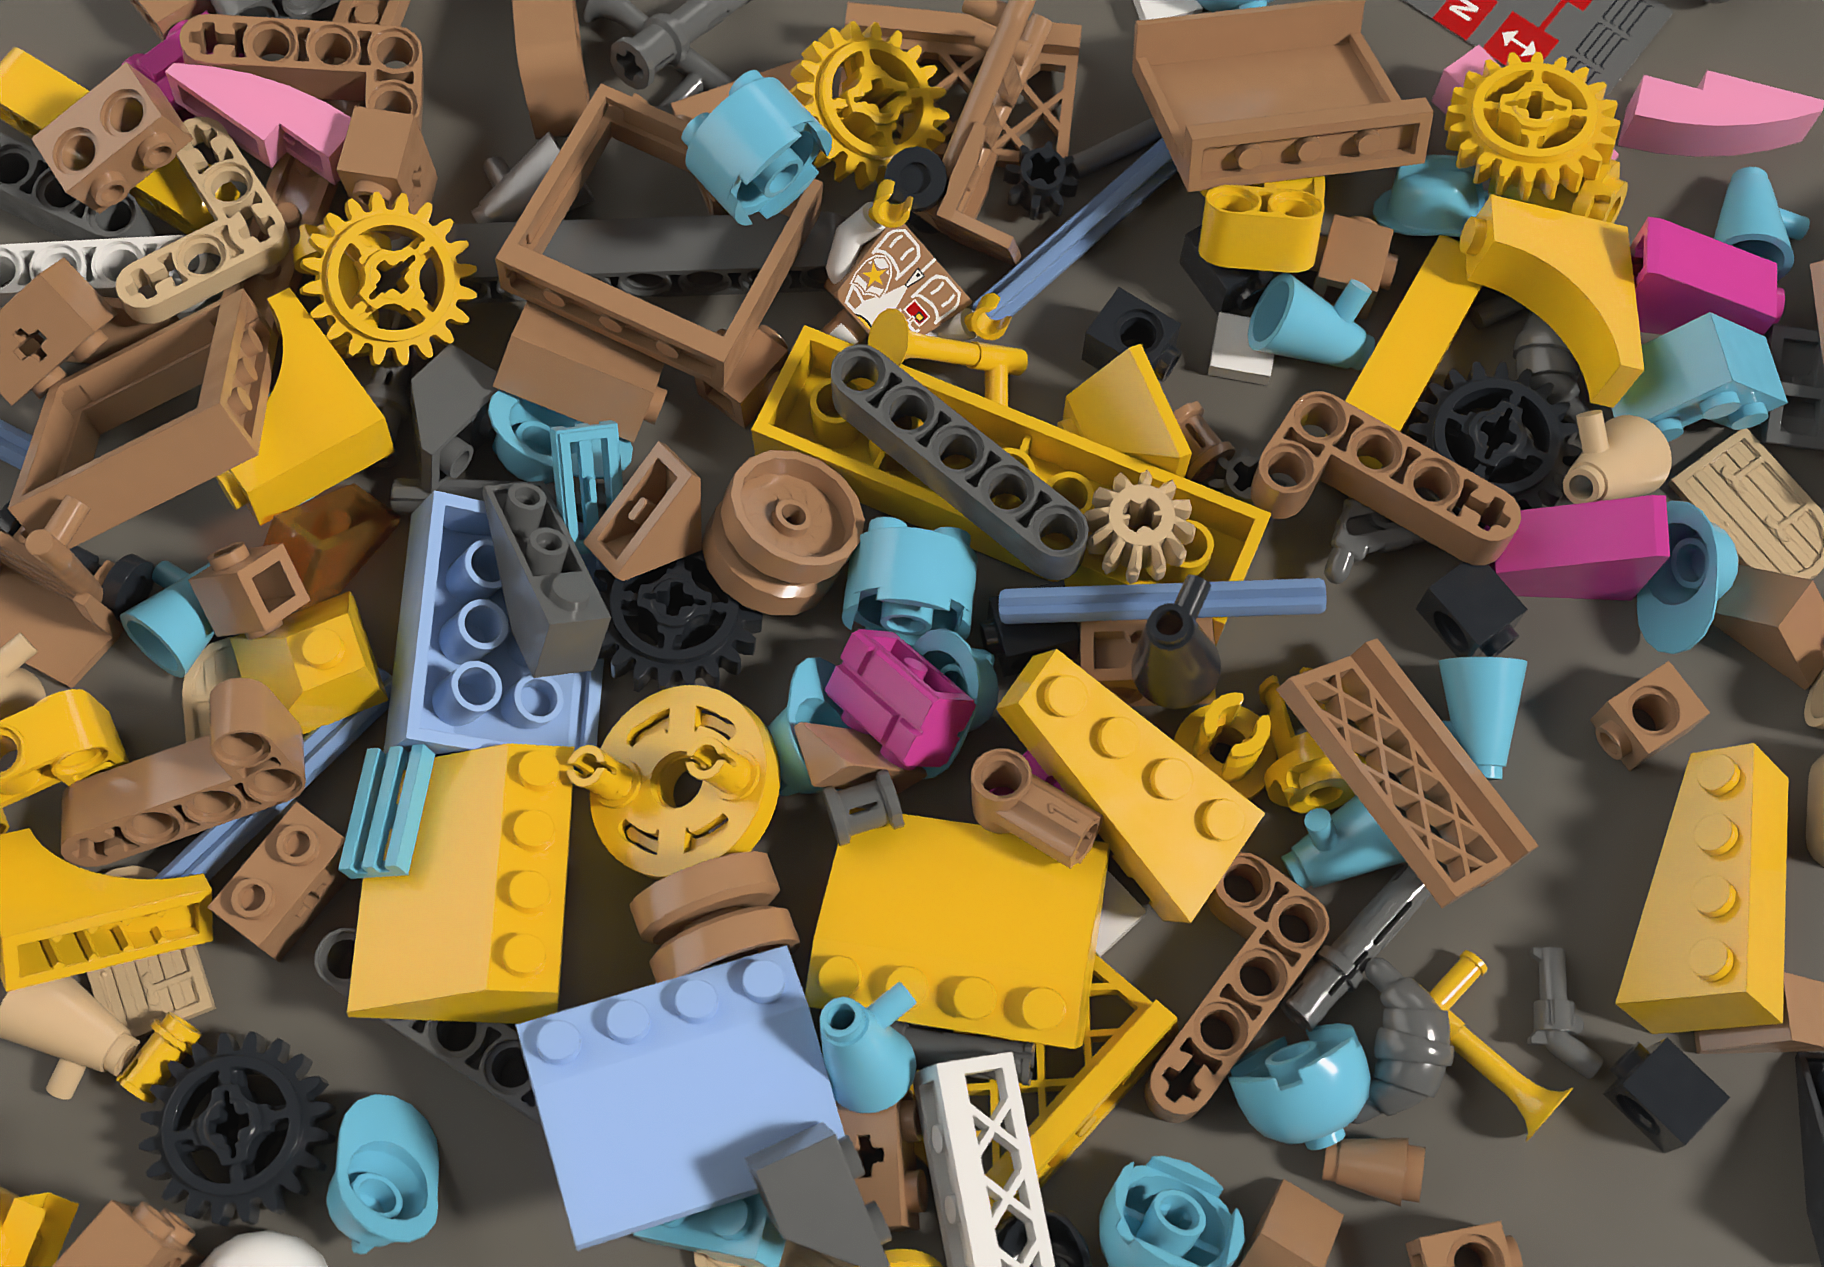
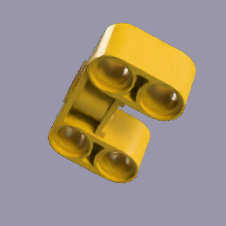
M1325 176L1251 185H1221L1210 190L1200 191L1206 198L1198 251L1206 262L1226 268L1286 273L1302 272L1314 266L1325 208Z
M82 689L60 691L43 698L32 707L0 720V760L10 751L17 750L18 752L13 765L4 772H0V834L6 833L10 827L3 811L4 807L61 781L70 786L76 781L130 763L110 712L87 691Z

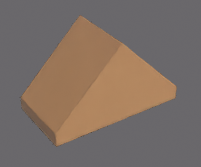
M658 441L583 543L615 578L622 581L701 551V478L666 444Z
M1738 565V573L1733 586L1717 601L1712 624L1806 690L1824 667V600L1814 581Z
M1784 972L1783 1024L1694 1031L1697 1054L1824 1052V982Z
M1282 1179L1234 1267H1325L1344 1214L1289 1181Z

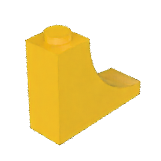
M1491 194L1477 216L1470 217L1466 221L1460 236V251L1466 256L1467 281L1497 290L1538 315L1562 339L1577 361L1588 388L1590 403L1614 408L1644 371L1628 227Z
M290 287L267 299L279 335L283 340V357L278 379L267 401L259 454L216 476L221 489L234 509L238 510L246 505L260 526L395 452L385 417Z
M30 828L0 834V978L6 992L211 942L213 941L212 911L207 907L212 903V888L203 873L169 879H131L95 873L70 864L51 853L35 838Z

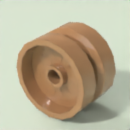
M769 450L748 458L734 474L724 492L723 500L715 508L706 524L702 550L707 569L724 592L743 606L768 615H797L816 607L830 590L839 576L842 567L850 559L860 543V535L863 533L865 519L858 496L844 477L823 461L797 451Z
M750 851L710 859L663 878L636 895L629 906L641 939L646 943L662 945L649 961L656 983L787 945L791 956L801 946L788 909L768 906L780 889L767 853Z

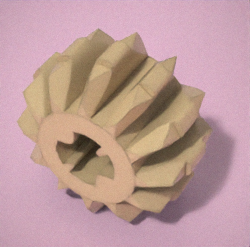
M1148 469L1141 473L1137 485H1133L1120 472L1118 476L1114 477L1113 491L1099 487L1094 492L1092 499L1095 509L1086 511L1084 515L1089 527L1088 531L1092 533L1087 538V551L1089 554H1106L1102 563L1105 575L1115 571L1120 565L1126 567V580L1130 585L1137 582L1141 569L1145 568L1148 574L1158 582L1165 575L1166 563L1177 567L1182 565L1187 554L1183 545L1193 542L1196 531L1194 524L1185 521L1190 517L1192 511L1190 499L1172 500L1176 490L1173 479L1163 483L1159 488L1151 486L1152 475ZM1141 522H1143V523H1145V524H1147V525L1149 526V527L1143 526V527L1139 528V530H1138L1137 532L1132 531V530H1130V529L1128 528V526H1129V527H1132V528H1136V527H1138V526L1141 524Z

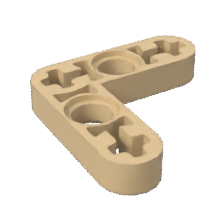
M194 117L184 121V125L194 140L176 154L182 170L215 219V222L132 262L122 269L117 277L115 288L126 313L138 322L154 324L164 321L277 264L285 258L290 250L291 239L282 214L224 126L215 119ZM204 142L206 146L212 148L217 163L208 167L207 161L200 150L194 148L197 144ZM236 181L247 185V191L238 200L226 202L215 197L218 188L225 183ZM254 215L256 223L262 232L269 235L270 238L259 243L257 238L251 237L245 220ZM213 253L221 257L218 267L210 273L195 274L188 270L191 260L199 254ZM175 269L182 282L178 286L175 285L172 276L169 275V272ZM150 284L151 288L157 292V295L146 299L139 289Z

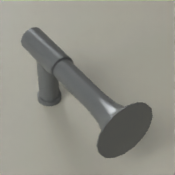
M588 0L583 13V18L586 22H594L599 18H605L620 24L634 35L644 30V22L649 19L629 0ZM690 47L686 58L676 66H673L685 78L659 106L655 107L673 115L671 103L734 81Z

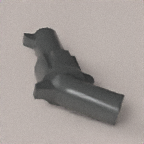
M1533 947L1529 949V955L1539 963L1540 1000L1533 1002L1534 1033L1527 1038V1045L1545 1046L1554 1057L1586 1079H1591L1600 1069L1603 1057L1571 1036L1582 1032L1584 1022L1579 1015L1575 1014L1574 1002L1567 1000L1566 950L1558 947Z

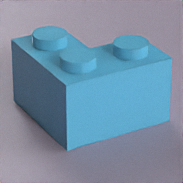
M1709 312L1643 344L1644 371L1615 407H1611L1614 417L1633 415L1650 421L1659 428L1669 442L1684 433L1683 427L1703 418L1734 430L1756 426L1768 419L1769 411L1787 404L1788 401L1766 337Z

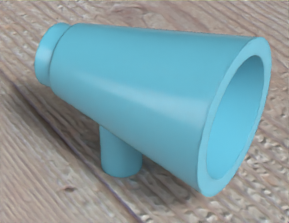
M1745 167L1737 170L1731 177L1714 239L1777 263L1778 281L1791 270L1794 263V254L1789 238L1801 240L1809 229L1810 220L1807 217L1779 208L1767 173L1757 167Z
M1290 273L1279 274L1265 288L1254 308L1248 328L1249 346L1255 351L1360 370L1366 365L1374 351L1375 339L1373 336L1366 334V331L1356 324L1354 320L1372 291L1360 281L1351 279L1336 304L1332 306Z
M169 561L160 562L153 570L152 579L156 584L165 589L120 615L125 631L139 649L160 668L179 678H183L215 634L188 579L211 566L210 563L189 574Z
M1459 657L1439 660L1450 721L1442 722L1488 781L1503 780V767H1506L1528 662L1521 659L1502 657Z
M1356 795L1332 815L1323 808H1315L1309 811L1304 819L1308 834L1291 847V852L1281 856L1293 882L1303 889L1310 886L1317 888L1406 862Z
M901 982L896 983L867 1008L851 998L839 997L828 1002L821 1012V1041L828 1078L834 1099L848 1110L858 1113H874L885 1110L901 1100L913 1083L916 1073V1058L913 1048L903 1035L890 1026L917 1004Z

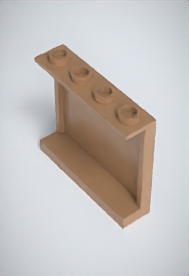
M1317 0L1135 21L1132 73L1188 192L1210 190L1221 185H1251L1425 163L1434 110L1425 97L1401 100L1361 34L1365 0Z

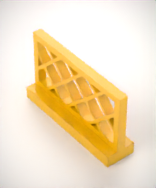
M1096 954L1093 974L1103 983L1091 984L1090 997L1118 995L1135 1011L1120 1028L1091 1030L1089 1000L1083 1041L1085 1066L1074 1078L1046 1079V1044L1035 1043L1038 1080H1031L1030 1086L1019 1083L1020 1093L1038 1092L1039 1116L1028 1127V1133L1040 1189L1168 1049L1179 1034L1177 1016L1157 999L1154 1002L1150 1001ZM955 1030V1031L953 1032V1033H958V1034H966V1035H974V1036L976 1035V1033H970V1032H964V1031H957V1030ZM988 1035V1036H982V1037H990V1038L1014 1040V1039H1008V1038H1002V1037H995V1036H989V1035ZM1092 1042H1106L1093 1056ZM990 1079V1082L967 1084L969 1096L990 1095L992 1114L999 1103L997 1081ZM912 1083L910 1090L913 1091V1100H915L916 1097L914 1092V1086ZM1061 1091L1047 1106V1092ZM976 1131V1136H977V1137H978V1135L980 1134L981 1131ZM991 1139L993 1166L985 1176L1003 1189L1014 1171L1011 1152L1007 1150L1001 1157V1145L994 1139ZM924 1140L914 1142L916 1157L929 1168ZM1017 1190V1192L1014 1195V1198L1020 1202L1019 1192ZM988 1196L990 1208H992L995 1200ZM1006 1209L995 1229L1012 1213Z

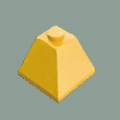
M1141 344L1125 350L1066 396L1063 420L1057 423L1059 428L1185 478L1192 452Z
M351 591L288 615L282 619L283 625L257 639L248 640L245 633L230 638L241 677L251 678L266 685L298 721L303 730V735L320 726L329 725L389 700Z

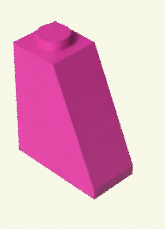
M1648 217L1630 246L1640 332L1664 335L1711 312L1763 336L1770 326L1777 324L1782 317L1785 305V291L1783 288L1777 287V263L1662 218Z
M1648 495L1520 510L1521 521L1516 533L1503 554L1495 562L1488 565L1516 596L1632 601L1670 557L1666 495ZM1486 525L1483 530L1489 531L1491 528Z

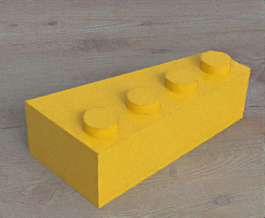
M1058 649L1033 656L995 709L1048 776H1053L1069 796L1103 815V824L1098 834L1105 843H1110V849L1114 853L1113 859L1128 877H1133L1151 900L1148 903L1162 921L1191 923L1265 813Z
M1755 743L1690 754L1615 1002L1618 1007L1652 1034L1783 1024L1788 777Z

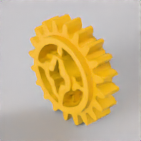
M851 21L840 32L832 27L818 39L819 42L814 41L801 53L804 60L791 70V76L799 83L790 92L832 137V148L828 157L820 149L814 165L819 168L833 160L836 163L835 181L841 182L854 172L856 185L859 190L865 189L875 179L879 186L880 182L885 180L887 164L895 154L904 148L915 146L933 150L945 141L946 137L936 128L949 119V113L936 108L933 104L947 94L946 89L929 86L927 80L937 71L936 66L928 65L920 68L917 65L916 61L922 50L919 45L912 47L907 52L902 51V32L899 30L884 41L880 25L877 22L872 23L863 33L856 21ZM843 67L847 79L841 83L842 92L839 94V97L832 98V83L837 68ZM899 114H903L904 127L899 143L895 145L892 132L897 129L896 120Z
M1514 52L1509 53L1506 67L1501 68L1491 59L1485 60L1482 75L1468 71L1465 75L1463 87H1454L1444 125V130L1449 131L1446 148L1447 150L1458 151L1456 161L1458 169L1476 165L1473 178L1475 184H1480L1489 178L1496 180L1495 193L1497 195H1502L1508 190L1509 186L1519 188L1521 199L1527 201L1532 189L1541 188L1543 194L1549 200H1552L1555 197L1559 183L1569 191L1576 193L1579 191L1582 176L1595 181L1599 176L1601 165L1609 164L1620 127V121L1614 119L1618 105L1617 101L1603 100L1607 87L1605 82L1593 83L1591 85L1586 84L1589 72L1587 67L1580 68L1574 73L1566 70V57L1561 56L1551 65L1544 63L1541 52H1535L1531 62L1521 63L1520 58Z
M374 192L370 196L369 212H364L359 203L351 198L345 203L348 222H344L340 217L330 212L323 219L326 228L332 234V238L312 233L308 239V243L321 253V258H305L300 262V268L309 273L316 274L318 281H312L302 286L300 293L310 297L318 296L322 301L309 315L313 320H320L325 317H329L332 320V325L325 334L329 341L338 338L342 334H346L349 337L346 346V356L349 358L357 354L363 345H366L370 348L369 357L372 366L380 365L385 357L386 350H391L398 367H402L408 364L409 347L411 346L422 359L426 360L433 356L432 345L429 341L430 337L446 346L454 341L452 333L445 325L446 321L456 325H464L469 320V317L456 306V302L472 301L477 296V293L472 289L460 285V279H464L477 271L476 266L458 264L456 261V256L461 254L469 244L467 240L455 241L453 243L446 241L445 236L451 230L454 222L449 218L440 222L437 226H432L429 223L432 204L429 202L424 204L413 215L408 211L409 202L405 193H401L397 197L392 210H388L385 207V202L380 192ZM375 231H392L403 234L413 239V241L402 250L390 251L382 249L376 244L372 246L363 235ZM344 252L354 262L359 278L358 291L347 304L342 296L338 279L340 260ZM429 258H431L434 264L438 281L437 295L433 307L423 298L425 294L421 290L419 281L420 270ZM406 261L408 266L400 273L402 276L396 283L402 291L401 294L392 288L385 293L381 292L373 300L370 299L369 295L377 288L376 284L381 278L376 267L386 272L393 267L396 269ZM386 308L396 310L401 315L405 314L416 326L403 330H385L371 326L364 322V320L372 312Z

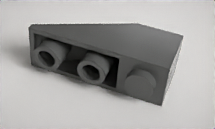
M534 481L484 486L482 494L511 631L532 677L539 678L594 670L611 616L545 482Z

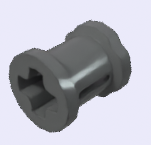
M887 769L878 771L875 780L837 791L833 786L822 789L828 815L839 846L850 844V838L853 835L888 824L894 830L904 827L898 796ZM877 801V805L849 814V810Z

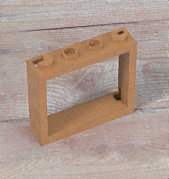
M600 83L495 258L500 287L507 292L724 390L821 214L823 182L814 179L797 199L779 212L790 218L723 337L543 255L544 250L611 138L690 172L685 162L688 146L682 141L681 136L692 118L685 115H671L649 105L644 98L636 93L631 97Z
M244 288L49 387L8 506L9 511L22 525L20 534L25 539H27L31 532L46 527L66 495L75 498L91 509L67 545V548L71 549L258 456L278 337ZM202 384L196 409L93 460L101 434Z

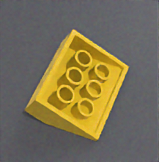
M507 743L435 757L409 874L363 878L347 1007L348 1017L520 1024L558 1013L573 783L567 775V770H574V766L569 765L568 761L575 751V747ZM406 770L403 771L396 801L397 804H399ZM393 829L389 831L383 860H386Z
M856 807L849 810V814L865 809ZM902 814L904 827L894 830L888 824L851 836L850 844L843 846L838 844L813 939L805 993L808 1007L823 1009L833 999L848 997L867 1008L896 983L901 982L917 1004L896 1021L1071 1049L1083 1046L1110 843L1094 841L1092 848L1081 863L1075 864L1070 869L1012 833L996 834L985 830L981 825Z

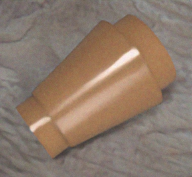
M1409 1137L1342 1139L1336 1144L1326 1147L1322 1180L1336 1182L1338 1185L1401 1207L1402 1200L1419 1203L1425 1147L1409 1145Z

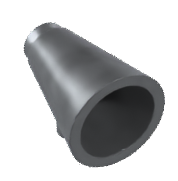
M550 132L511 170L505 160L499 156L491 157L484 163L483 171L492 184L493 189L479 202L480 206L471 211L477 223L517 222L561 150V146ZM584 183L568 211L595 200L586 183Z

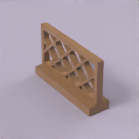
M852 2L847 4L845 26L851 21H856L862 33L872 23H879L884 41L899 30L902 32V51L907 52L917 45L922 48L921 54L916 61L917 64L924 59L939 60L950 72V75L935 87L944 88L947 92L959 83L968 95L973 87V83L967 76L982 65L987 53L986 50L974 46L977 31L982 23L997 29L994 25L963 13ZM1027 20V22H1026V24H1025V27H1024V29H1023V31H1022V34H1021V36H1020V39H1021V37H1022V35H1023V33H1024V30H1025V28H1026V26H1027L1029 20ZM1053 22V26L1028 79L1040 70L1064 72L1063 90L1043 104L1025 83L1020 94L1035 111L1012 129L1005 123L1001 131L1003 136L996 141L992 149L993 152L998 153L997 167H1006L1008 164L1020 166L1018 160L1020 146L1025 144L1019 137L1042 119L1058 137L1056 152L1062 158L1068 156L1082 25ZM955 62H963L965 64L959 68ZM843 67L841 69L838 97L842 92L841 83L847 79ZM936 103L933 104L936 108H940ZM1061 105L1059 123L1051 112ZM899 114L896 120L897 129L892 132L899 138H893L895 145L899 143L902 136L903 114ZM948 119L941 124L945 129L941 132L946 137L945 141L931 150L939 156L941 161L948 147V144L945 143L951 139L958 120L952 123ZM1011 144L1016 151L1004 150V148Z
M1378 638L1365 642L1348 657L1290 677L1276 689L1441 908H1444L1480 886L1482 888L1491 883L1539 846ZM1315 700L1324 704L1326 711L1321 709ZM1347 718L1354 721L1361 731L1350 726ZM1354 752L1365 757L1366 764L1362 763ZM1388 771L1393 773L1401 784L1390 779ZM1396 806L1406 811L1407 819L1402 816ZM1429 824L1436 828L1442 838L1430 832ZM1438 861L1448 866L1449 876L1438 863Z

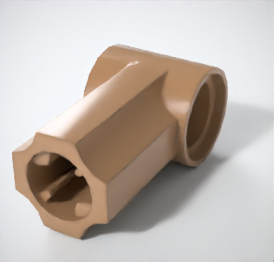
M993 749L985 752L975 761L971 769L973 814L977 823L985 830L996 834L1012 833L1070 869L1075 864L1081 863L1092 848L1094 840L1102 827V814L1032 774L1028 761L1020 753L1013 750ZM997 787H1007L1015 791L1006 796H997L989 793L990 790Z

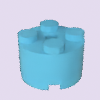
M750 70L741 75L732 85L729 96L711 113L705 112L693 118L687 124L681 136L682 141L688 146L685 160L687 169L740 225L744 226L752 225L748 215L759 211L768 219L778 214L797 199L819 173L812 165L819 150L821 149L828 157L832 148L830 133L778 79L773 77L764 78L757 70Z
M892 517L872 519L869 522L868 532L860 535V543L849 559L842 613L844 625L851 630L855 621L864 626L866 630L894 632L912 648L916 641L927 631L941 628L958 633L963 640H966L970 635L978 565V557L970 547L971 535L955 527H940L932 531L908 527L905 522Z

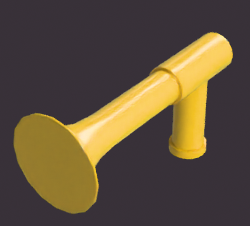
M887 308L879 313L872 324L868 337L869 346L879 350L898 366L902 364L904 359L920 358L965 365L970 369L985 371V398L1007 407L1008 375L1020 376L1026 371L1028 366V356L1023 349L977 341L969 343L913 332L909 329L904 314L895 308Z
M1465 950L1460 955L1457 963L1428 993L1442 1010L1448 1011L1450 1045L1454 1046V1051L1500 1089L1517 1106L1526 1122L1528 1134L1525 1142L1527 1143L1573 1088L1564 1092L1553 1091L1533 1083L1465 1027V1023L1449 1010L1475 980L1487 972L1486 964L1476 954Z

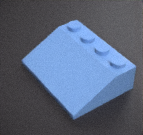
M434 490L411 514L384 753L387 754L389 748L393 746H402L406 751L411 752L412 745L415 744L426 745L436 754L435 757L507 743L575 747V751L585 745L597 746L604 659H597L592 671L533 678L511 631L484 501ZM577 522L579 540L585 539L584 525L581 522ZM593 553L581 554L593 582L595 570L609 571ZM574 766V770L583 773L582 770Z
M787 945L516 1025L526 1069L577 1251L758 1194L759 1191L745 1157L821 1122L827 1125L836 1134L837 1138L845 1136L808 1003Z

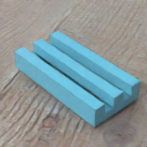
M612 420L599 421V424L593 425L588 423L574 424L575 427L569 428L563 426L550 427L557 509L580 555L592 553L583 541L599 521L592 440L601 439L607 509L623 489L618 423ZM570 442H576L585 536L583 540H579Z
M412 745L411 752L406 751L402 746H393L389 748L387 754L379 748L367 749L338 868L349 878L388 877L409 874L436 755L426 745ZM406 770L399 804H397L396 801L403 771ZM393 829L386 860H383L389 831Z

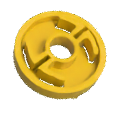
M699 685L672 687L643 699L620 718L607 735L600 749L593 745L582 746L573 752L568 761L569 765H573L583 771L582 774L576 770H567V775L576 786L590 790L592 819L596 831L607 850L625 866L657 881L710 859L733 853L750 852L758 843L772 819L780 790L781 770L779 756L772 735L766 725L752 710L728 694L717 689ZM702 710L713 712L723 717L727 721H731L733 725L727 724L726 722L715 716L702 713ZM688 769L692 776L698 780H703L702 786L690 803L677 808L673 798L674 787L681 774ZM728 817V820L723 825L709 833V830L719 825ZM630 823L633 825V826H631L629 829H627V835H628V837H629V839H630L631 841H633L634 843H636V844H638V845H640V846H642V847H644V848H646V849H648V850H650V851H653V852L657 853V855H656V854L649 853V852H646V851H644L643 849H641L639 846H637V845H635V844L629 842L628 839H627L626 836H625V828H626V826L629 825ZM650 835L658 837V840H655Z

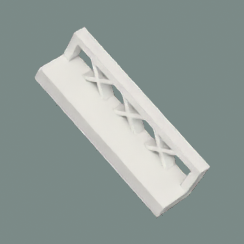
M1007 1052L937 1063L916 1072L913 1086L917 1099V1108L947 1267H1029L1031 1263H1033V1267H1055L1013 1053ZM995 1071L1000 1101L990 1118L970 1104L965 1075ZM1003 1119L1005 1122L1006 1131L1002 1127H1000V1124L1003 1121ZM975 1125L982 1130L978 1137L976 1136ZM991 1139H994L1011 1152L1014 1171L1003 1189L985 1176L983 1172L981 1155ZM1017 1190L1019 1192L1020 1202L1014 1198V1195L1017 1192ZM988 1196L995 1200L992 1208H990ZM1006 1209L1025 1223L1028 1242L1017 1261L1000 1249L997 1244L995 1227Z

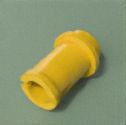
M168 1012L162 1021L154 1020L151 1024L154 1033L125 1071L116 1078L122 1087L150 1104L156 1099L150 1091L151 1086L165 1085L172 1075L168 1063L172 1060L181 1064L187 1054L192 1055V1045L198 1042L202 1036L198 1029L172 1012Z

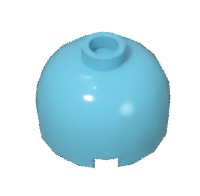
M1340 1023L1316 1026L1312 1032L1306 1029L1310 1041L1299 1042L1287 1046L1288 1043L1284 1036L1253 1050L1234 1064L1230 1070L1232 1077H1228L1233 1092L1249 1123L1264 1137L1286 1144L1305 1143L1309 1150H1319L1332 1146L1345 1137L1346 1134L1343 1128L1358 1117L1369 1097L1371 1079L1366 1056L1352 1025Z
M1152 1156L1147 1165L1135 1166L1133 1168L1134 1162L1123 1168L1106 1197L1099 1215L1101 1249L1109 1267H1231L1245 1242L1243 1219L1237 1207L1232 1215H1230L1226 1205L1218 1198L1224 1188L1212 1176L1191 1163L1167 1156Z

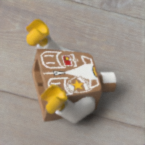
M889 179L880 182L874 202L864 204L836 229L826 264L829 278L826 280L824 287L843 309L820 331L857 345L869 336L872 324L879 313L887 308H895L904 314L911 331L923 335L963 342L974 339L977 336L984 340H996L1003 336L1012 317L1006 316L1001 320H993L985 314L994 310L1001 298L995 293H987L981 297L975 311L968 309L967 307L973 301L905 225L910 216L913 197H907L906 201L901 204H891L887 200L893 193L895 182Z

